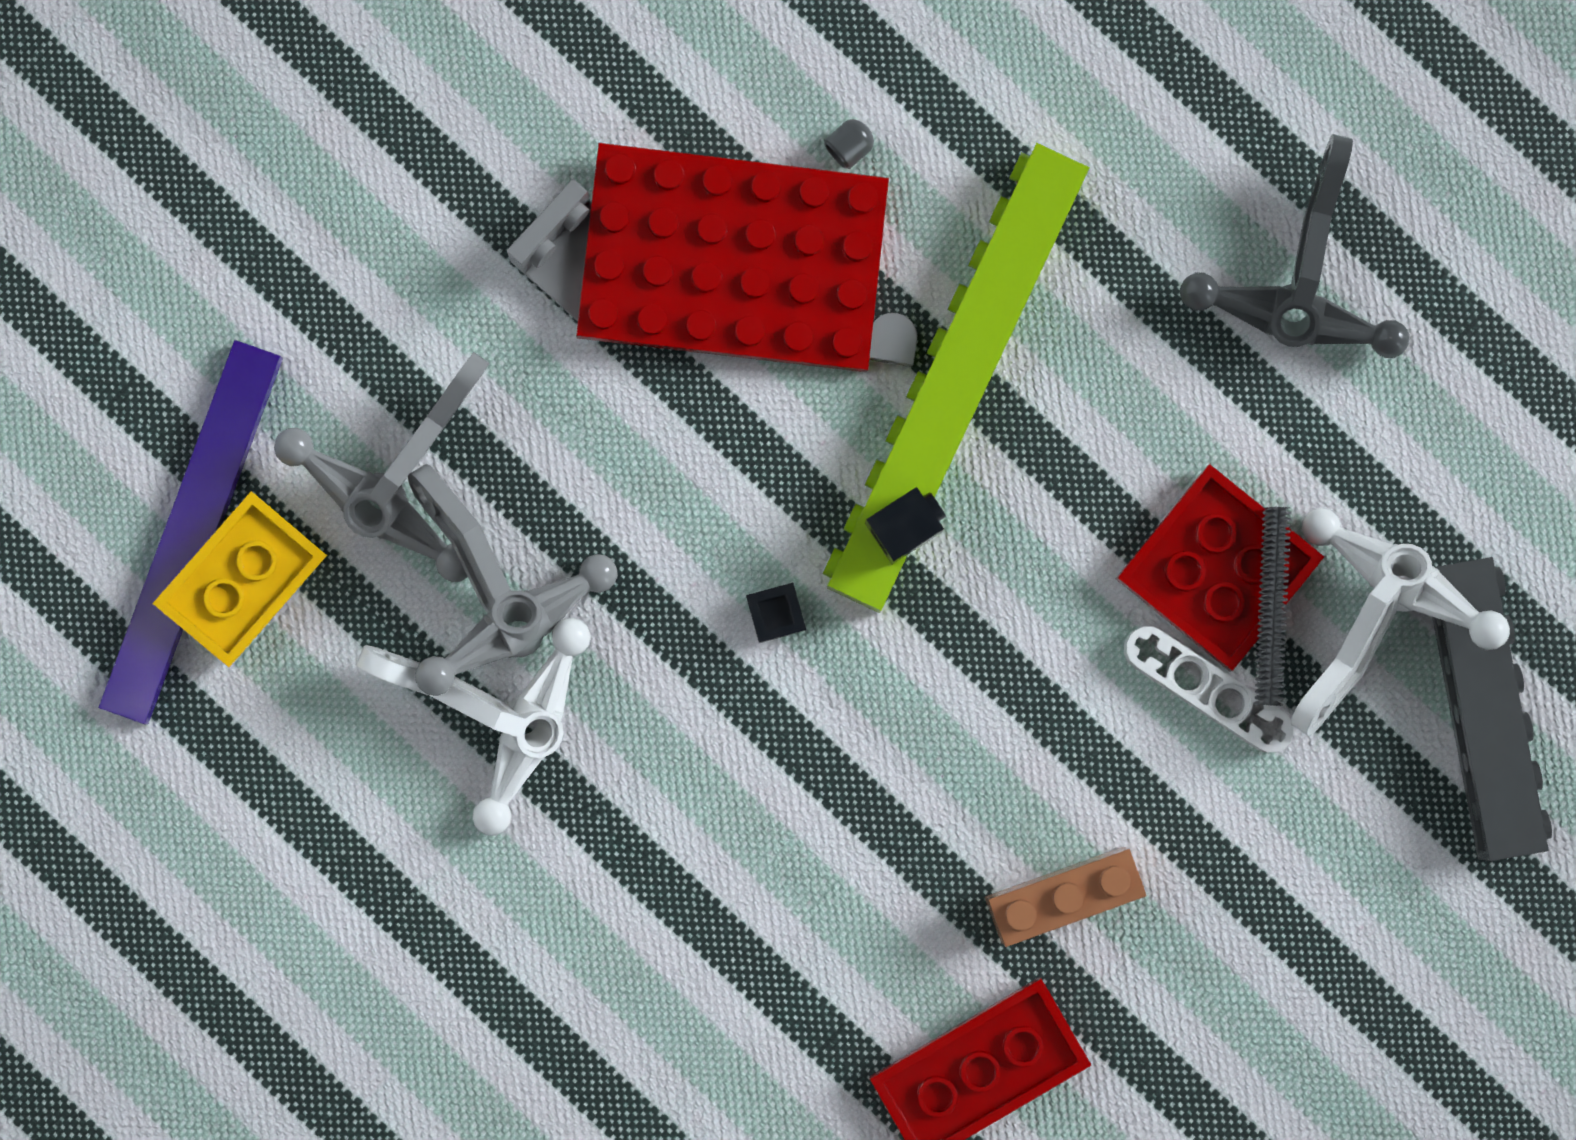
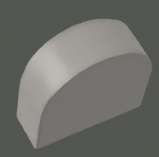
M887 313L878 317L873 322L869 360L913 367L917 331L912 321L899 313Z

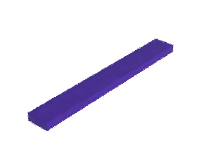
M234 340L98 708L142 724H149L183 632L179 625L152 603L222 525L281 366L283 357Z

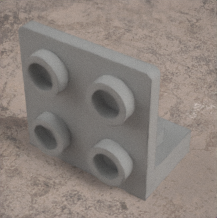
M572 179L509 247L507 253L512 264L578 321L592 203L590 202L588 191L575 179Z

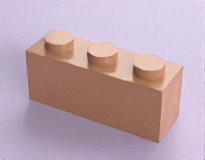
M1120 847L985 896V900L1000 941L1005 947L1146 897L1147 895L1130 849Z

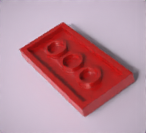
M1039 977L876 1072L869 1078L904 1140H965L1092 1065L1043 980Z

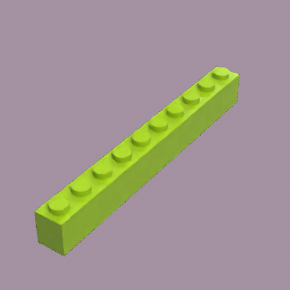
M1036 143L1030 156L1021 152L1009 178L1017 182L1010 200L1003 196L999 198L989 220V223L997 226L989 243L980 239L968 264L969 267L976 270L970 285L967 287L959 283L947 310L955 313L954 319L948 331L940 327L938 328L927 351V354L935 357L928 374L926 375L918 371L906 398L914 401L906 419L897 415L885 442L894 445L886 463L876 459L864 486L872 489L865 507L856 503L843 530L852 535L844 551L834 548L823 571V575L831 578L827 589L875 612L880 613L907 555L891 565L865 525V521L916 487L923 496L929 492L934 497L936 496L1090 167L1039 143Z

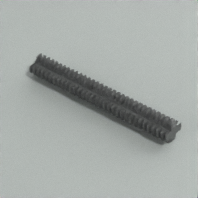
M1264 507L1265 511L1263 512L1265 517L1262 520L1265 522L1262 526L1265 528L1262 530L1264 542H1261L1263 545L1261 551L1264 553L1261 557L1264 559L1261 561L1263 566L1260 567L1263 570L1260 573L1262 585L1259 586L1262 589L1259 591V594L1262 595L1259 598L1262 601L1259 606L1262 608L1258 610L1261 613L1258 616L1260 619L1258 625L1261 626L1258 628V631L1261 633L1257 635L1261 639L1257 641L1260 645L1257 647L1259 653H1256L1259 656L1256 662L1260 663L1256 665V668L1260 670L1256 672L1259 676L1255 678L1256 681H1259L1255 684L1258 687L1255 693L1259 694L1255 696V699L1259 701H1256L1254 705L1283 706L1282 703L1278 702L1283 700V697L1278 695L1283 694L1284 691L1278 689L1284 687V685L1279 684V682L1284 681V679L1279 677L1284 675V673L1279 670L1285 669V667L1279 664L1285 663V660L1280 659L1285 654L1280 653V651L1286 649L1280 645L1286 644V642L1281 640L1286 638V635L1281 634L1286 632V629L1281 628V626H1286L1287 623L1281 622V620L1287 619V617L1282 616V614L1287 613V611L1282 609L1287 607V604L1282 602L1288 601V598L1282 596L1288 594V592L1283 591V589L1288 588L1283 583L1289 580L1283 577L1289 576V574L1284 573L1285 570H1289V567L1284 566V564H1289V561L1284 560V558H1288L1290 555H1286L1284 552L1290 551V549L1285 548V546L1290 545V543L1285 542V540L1290 539L1285 534L1291 533L1290 530L1285 529L1291 526V524L1286 523V521L1291 520V518L1286 517V515L1292 514V512L1286 511L1290 507Z

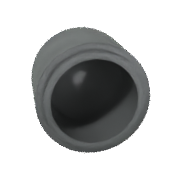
M850 119L824 139V145L831 156L844 169H851L872 150L874 138L871 130L863 122Z

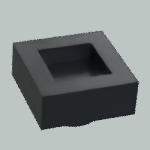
M794 583L746 595L759 643L806 631Z

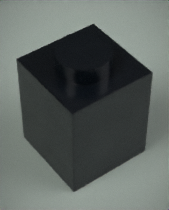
M916 487L867 518L865 525L891 565L941 534L944 528L940 521L946 515L931 492L923 496Z

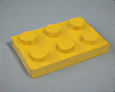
M251 491L152 604L226 666L230 667L327 555Z

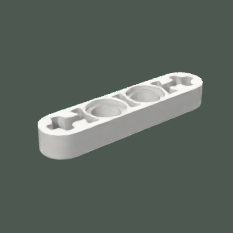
M1141 627L1132 631L1127 636L1124 643V655L1127 662L1133 668L1255 749L1262 752H1279L1291 743L1294 736L1291 718L1276 706L1258 705L1260 710L1253 715L1264 722H1271L1276 718L1279 721L1277 730L1282 734L1279 741L1269 739L1264 743L1261 740L1264 732L1253 723H1247L1246 731L1242 730L1239 724L1250 715L1253 703L1259 701L1255 699V696L1258 694L1162 630L1155 627ZM1150 636L1154 637L1157 640L1154 645L1155 650L1165 657L1169 656L1171 648L1178 652V656L1168 663L1164 677L1156 672L1163 663L1153 657H1148L1144 661H1140L1137 658L1140 649L1134 645L1137 639L1144 641L1150 638ZM1183 662L1194 663L1200 669L1201 681L1195 689L1184 690L1177 685L1174 679L1176 668ZM1225 689L1236 691L1242 699L1241 711L1232 718L1222 716L1216 708V698Z

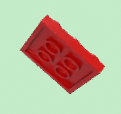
M1209 464L1115 579L1231 672L1259 639L1257 635L1261 633L1258 631V628L1261 627L1258 625V622H1260L1258 616L1261 614L1258 610L1262 608L1259 606L1262 602L1259 600L1262 596L1259 594V591L1262 590L1259 586L1262 585L1260 573L1263 570L1260 567L1263 566L1261 561L1264 559L1261 557L1264 553L1261 551V548H1263L1261 542H1264L1262 530L1265 527L1262 524L1265 521L1262 519L1265 517L1263 514L1265 509ZM1289 527L1285 529L1290 530L1291 533H1286L1285 535L1289 536L1290 539L1285 540V542L1290 543V545L1285 546V548L1290 549V551L1284 552V554L1290 555V557L1284 558V560L1289 561V564H1284L1285 567H1289V570L1284 571L1289 576L1283 577L1289 580L1283 583V585L1288 586L1287 589H1283L1288 594L1282 596L1288 598V601H1283V604H1287L1325 557Z

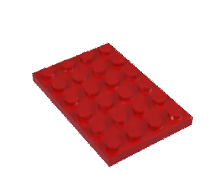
M598 143L577 339L867 372L869 368L889 178Z

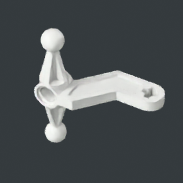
M1324 507L1314 508L1306 514L1302 522L1305 538L1310 543L1318 546L1332 544L1365 578L1369 585L1374 588L1363 605L1337 657L1309 689L1295 709L1291 725L1307 736L1316 732L1362 677L1397 611H1417L1468 628L1472 641L1478 647L1485 650L1498 649L1507 641L1510 635L1507 619L1501 613L1492 610L1478 612L1439 570L1432 566L1429 555L1422 548L1413 544L1392 545L1343 529L1338 515L1333 510ZM1397 576H1407L1410 577L1411 580H1403L1398 578Z
M565 618L556 624L551 637L555 647L554 652L524 691L508 704L455 677L452 687L446 693L439 696L429 695L478 722L502 732L499 738L491 795L478 802L472 816L477 830L485 835L497 836L505 832L510 825L512 817L508 803L541 760L553 753L562 741L563 726L561 720L564 716L563 712L573 656L585 652L591 639L589 628L580 619ZM365 645L356 663L357 667L387 682L426 694L419 689L415 681V672L420 662L373 646ZM538 719L536 728L529 734H525L527 726L532 721Z

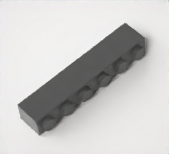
M1493 557L1437 566L1435 568L1478 612L1492 610L1501 613L1507 619L1510 628V635L1504 645L1498 649L1485 650L1478 647L1472 641L1468 628L1432 617L1478 860L1495 861L1549 851L1547 839L1552 838V825L1545 809L1541 810L1537 790H1542L1543 779L1537 761L1531 760L1528 742L1533 740V726L1529 714L1522 712L1519 693L1524 691V679L1520 666L1517 663L1513 664L1510 644L1515 642V632L1510 616L1503 613L1500 597L1504 596L1506 591L1503 572L1500 567L1494 566Z

